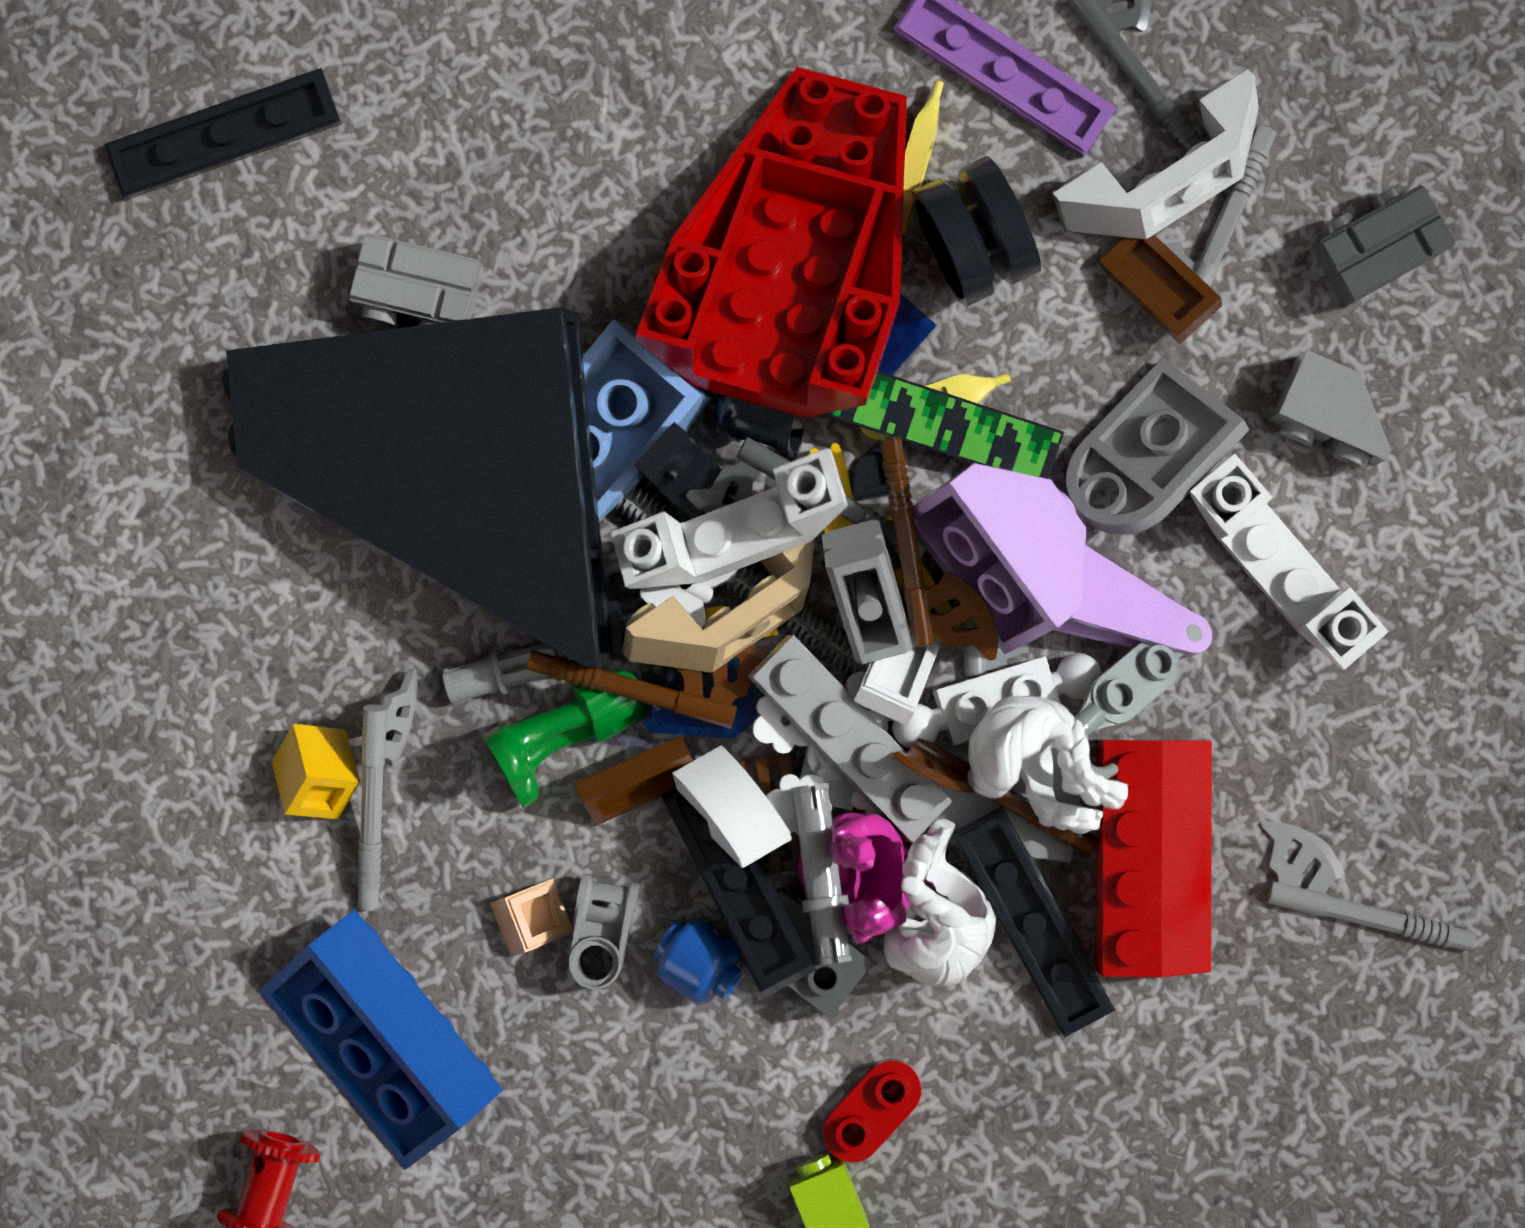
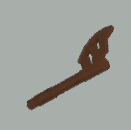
M901 437L883 438L880 442L884 460V476L888 486V500L891 503L889 507L892 510L912 646H927L933 644L935 638H938L948 648L973 645L986 659L993 661L997 658L998 651L996 623L987 603L976 589L959 576L950 572H945L941 581L930 588H926L924 584L912 510L913 501H911L912 495L909 492L911 488L910 484H908L909 476H907L908 470L905 467L907 464L906 459H904ZM953 597L957 598L960 602L959 605L946 613H930V608ZM969 618H973L978 627L960 631L953 627V625Z
M750 645L733 657V659L739 661L735 682L729 683L727 681V663L712 672L714 687L711 690L710 698L703 697L702 671L676 668L683 678L684 691L672 690L605 671L597 666L596 668L592 666L586 667L571 659L570 661L565 657L560 658L558 655L552 656L535 650H531L526 670L547 675L552 679L557 678L559 681L565 680L566 683L572 682L573 685L578 686L579 684L584 688L589 687L591 690L597 689L671 710L679 715L731 729L737 706L732 705L733 701L747 695L751 682L747 676L770 652L761 647Z
M918 738L907 753L897 751L892 756L893 759L935 783L960 792H975L968 783L970 764L931 741ZM1012 789L999 798L986 797L1027 820L1028 824L1034 825L1039 830L1042 829L1044 833H1049L1051 837H1056L1060 842L1063 841L1067 846L1071 845L1089 856L1098 844L1097 837L1088 832L1077 834L1069 829L1060 830L1055 826H1043L1039 823V817L1034 813L1028 798Z

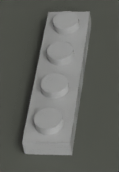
M787 635L747 676L883 818L891 823L896 832L906 842L914 843L952 802L935 782L919 775L892 758L897 751L906 752L860 704L854 702L855 698L794 635Z

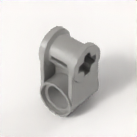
M582 874L574 913L573 925H575L569 956V970L573 979L580 986L588 989H602L611 985L620 975L624 964L628 936L631 935L640 883L631 882L628 887L596 882L593 881L592 875ZM594 900L619 904L620 909L595 905ZM599 945L610 952L613 966L607 976L592 978L583 971L581 956L583 951L589 946Z

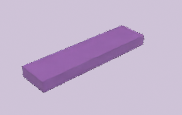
M912 0L893 29V33L1082 158H1084L1116 110L1115 106L954 0Z

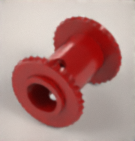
M247 1130L241 1133L239 1141L255 1151L238 1209L225 1208L219 1210L217 1220L225 1228H295L283 1220L300 1163L319 1162L321 1155L319 1150L297 1137L276 1131Z

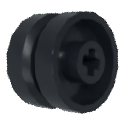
M988 156L959 170L957 178L959 195L951 185L940 178L914 190L911 194L919 224L947 284L957 300L965 308L994 293L995 276L993 268L1004 281L1011 285L1021 282L1041 271V260L1035 239L1022 208L1004 174L994 160Z

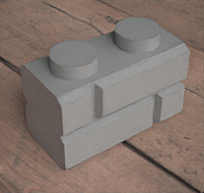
M366 233L350 292V301L356 307L363 309L361 318L387 326H395L397 317L419 322V325L471 319L484 267L478 259Z
M869 520L827 531V533L822 535L826 569L856 664H866L908 653V651L913 649L908 618L879 520Z

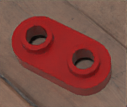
M885 1059L874 1064L830 1111L824 1122V1140L827 1148L835 1157L840 1160L843 1159L845 1162L854 1163L868 1159L911 1114L920 1101L921 1083L915 1070L904 1061ZM889 1080L899 1081L903 1085V1093L896 1100H888L881 1094L882 1086ZM850 1123L859 1124L864 1129L862 1139L856 1143H849L842 1138L843 1128Z

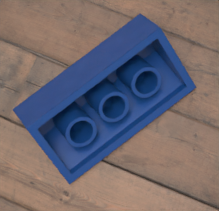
M355 909L306 946L259 990V993L405 1170L460 1130L503 1091L502 1087L492 1077L487 1065L474 1055L455 1032L450 1020L436 1009L418 987L413 975L399 964L381 942L376 930L367 924Z

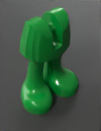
M626 670L610 671L636 679L632 673ZM579 684L578 686L572 685L573 700L567 704L507 726L496 727L482 735L510 788L524 809L535 803L539 797L535 773L537 766L543 760L558 750L572 744L594 738L599 743L611 739L641 721L646 714V704L597 689L584 688Z

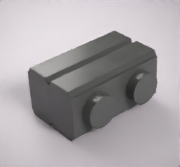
M1397 184L1369 201L1374 211L1356 221L1352 214L1348 212L1319 229L1324 239L1316 243L1311 250L1344 308L1439 256L1455 245V239L1442 217L1438 215L1436 206L1425 187L1421 184L1406 193L1401 184Z

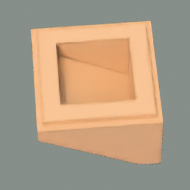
M554 878L490 903L510 957L526 953L574 932Z

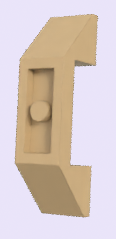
M815 538L811 542L761 560L760 562L772 575L763 579L751 590L747 601L733 610L729 606L721 608L704 623L702 628L674 596L657 607L653 603L645 605L634 613L626 624L622 653L632 662L714 672L733 659L742 650L753 645L802 611L810 586Z

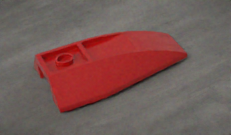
M797 66L673 235L636 332V341L694 387L807 418L866 405L900 302L907 96Z

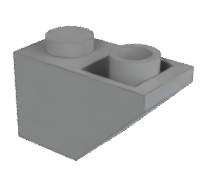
M1306 350L1298 355L1270 417L1271 420L1282 424L1280 434L1292 441L1307 446H1312L1315 439L1324 442L1334 438L1339 442L1333 457L1355 468L1365 469L1367 463L1377 465L1387 461L1391 448L1361 373L1310 350Z

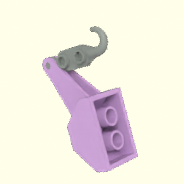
M974 463L924 496L912 507L916 535L928 545V552L944 573L950 572L962 578L974 587L987 603L996 623L998 646L1004 654L1053 630L1131 648L1093 680L1079 713L1074 716V720L1078 719L1082 723L1086 737L1095 730L1120 725L1134 718L1175 682L1179 672V659H1187L1205 651L1211 644L1212 630L1205 618L1171 600L1085 545L1086 527L1077 516L1074 504L1049 479ZM1090 764V768L1094 773L1103 776L1105 779H1109L1118 772V767L1115 764H1109L1104 767H1096Z

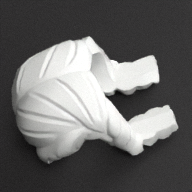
M1030 695L1010 696L996 702L974 728L972 736L969 738L968 760L971 768L968 772V783L974 791L984 797H1002L1019 780V775H1021L1026 784V795L1034 813L1039 817L1040 824L1047 827L1055 826L1060 830L1069 829L1077 834L1098 830L1103 816L1101 810L1057 802L1054 797L1053 758L1050 749L1052 741H1054L1059 752L1057 760L1063 777L1062 789L1065 792L1074 795L1080 794L1084 802L1091 806L1103 804L1105 808L1119 809L1123 806L1128 795L1127 784L1105 779L1103 776L1096 775L1090 768V749L1083 725L1078 719L1074 720V716L1065 706L1053 700Z
M946 819L934 821L930 825L927 835L923 834L917 838L911 845L908 857L903 864L902 873L904 878L901 883V891L905 893L910 907L925 920L919 922L906 918L904 924L890 929L884 935V953L890 967L904 972L908 976H912L913 979L929 987L956 985L966 979L987 953L992 943L996 926V917L990 902L986 900L982 888L966 873L946 862V848L956 826ZM923 880H926L930 884H932L935 887L936 891L941 895L948 896L949 900L936 894L933 890L928 888L923 883Z

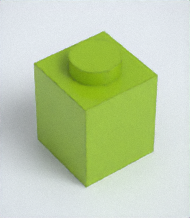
M828 1153L809 1158L796 1166L799 1175L789 1178V1188L806 1228H870L868 1218L843 1159L831 1161Z

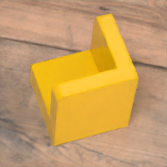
M292 724L272 760L285 815L339 819L360 784L348 734L343 729Z

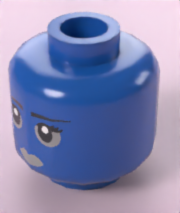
M703 918L692 919L686 924L681 920L674 923L665 933L654 953V959L659 962L657 973L662 983L695 1005H704L716 996L723 1000L728 998L740 982L744 972L737 967L740 952L733 938Z

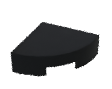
M880 441L870 447V450L861 456L857 465H855L856 468L850 479L853 500L856 502L889 496L887 493L888 486L885 482L886 477L884 476V460Z

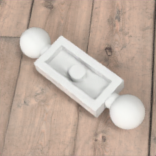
M1077 653L1064 658L1057 667L1056 672L1051 673L1047 658L1044 656L933 691L937 708L931 710L925 705L917 704L908 726L893 720V734L900 745L910 749L918 738L934 742L938 733L945 730L949 746L952 747L969 741L974 728L996 702L1010 696L1029 695L1053 700L1061 704L1058 696L1060 694H1064L1072 699H1085L1091 683L1102 671L1094 658L1086 654Z

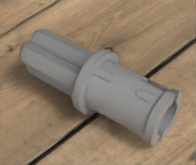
M546 643L501 654L500 650L497 649L491 652V657L443 668V680L449 700L452 704H456L460 701L501 691L503 695L510 694L512 686L549 677L526 670L531 650L552 656H559L558 651Z

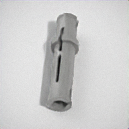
M829 783L811 786L814 810L811 808L809 785L791 788L807 900L801 901L803 913L809 912L815 958L813 960L814 965L832 964L829 939L832 942L834 963L852 961L843 908L849 905L848 895H842L838 864L833 862V854L830 851L833 825L828 793Z

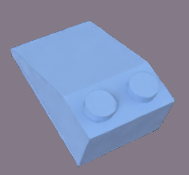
M614 319L583 355L599 522L644 478L634 465L670 425L675 422L687 432L715 399L705 389L692 386L637 342V330L630 324Z

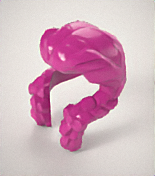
M845 813L832 819L833 830L830 851L833 854V862L838 864L842 895H848L849 905L843 907L845 923L848 925L854 941L857 944H861L870 940L872 936L885 934L890 929L899 927L906 922V910L909 904L905 893L901 891V883L904 878L902 873L904 847L901 837L885 818L874 814L866 816L860 813ZM800 849L797 877L803 884L801 892L805 900H807Z

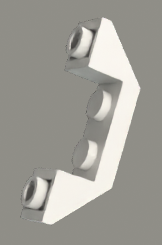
M1247 69L1231 80H1223L1216 84L1206 96L1199 100L1203 126L1211 140L1194 145L1182 159L1163 171L1147 175L1130 192L1126 193L1102 162L1086 172H1079L1071 176L1060 189L1053 192L1059 219L1065 229L1073 232L1148 239L1242 179L1259 109L1255 76Z
M826 448L773 469L778 486L686 522L679 523L666 512H662L611 532L625 586L629 589L702 583L811 542L848 506L832 451Z
M1235 453L1189 491L1214 536L1294 629L1341 670H1345L1389 632L1351 587L1340 589L1279 519L1267 505L1273 497Z

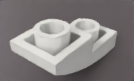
M722 745L673 772L677 790L705 817L711 837L741 868L792 840L789 829L770 801L748 773Z

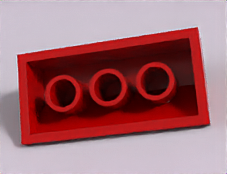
M1096 739V767H1104L1109 764L1117 765V774L1108 780L1127 784L1128 795L1123 806L1119 809L1105 808L1103 804L1095 806V809L1103 812L1100 827L1098 830H1095V837L1098 839V844L1095 848V971L1102 977H1169L1211 972L1212 740Z

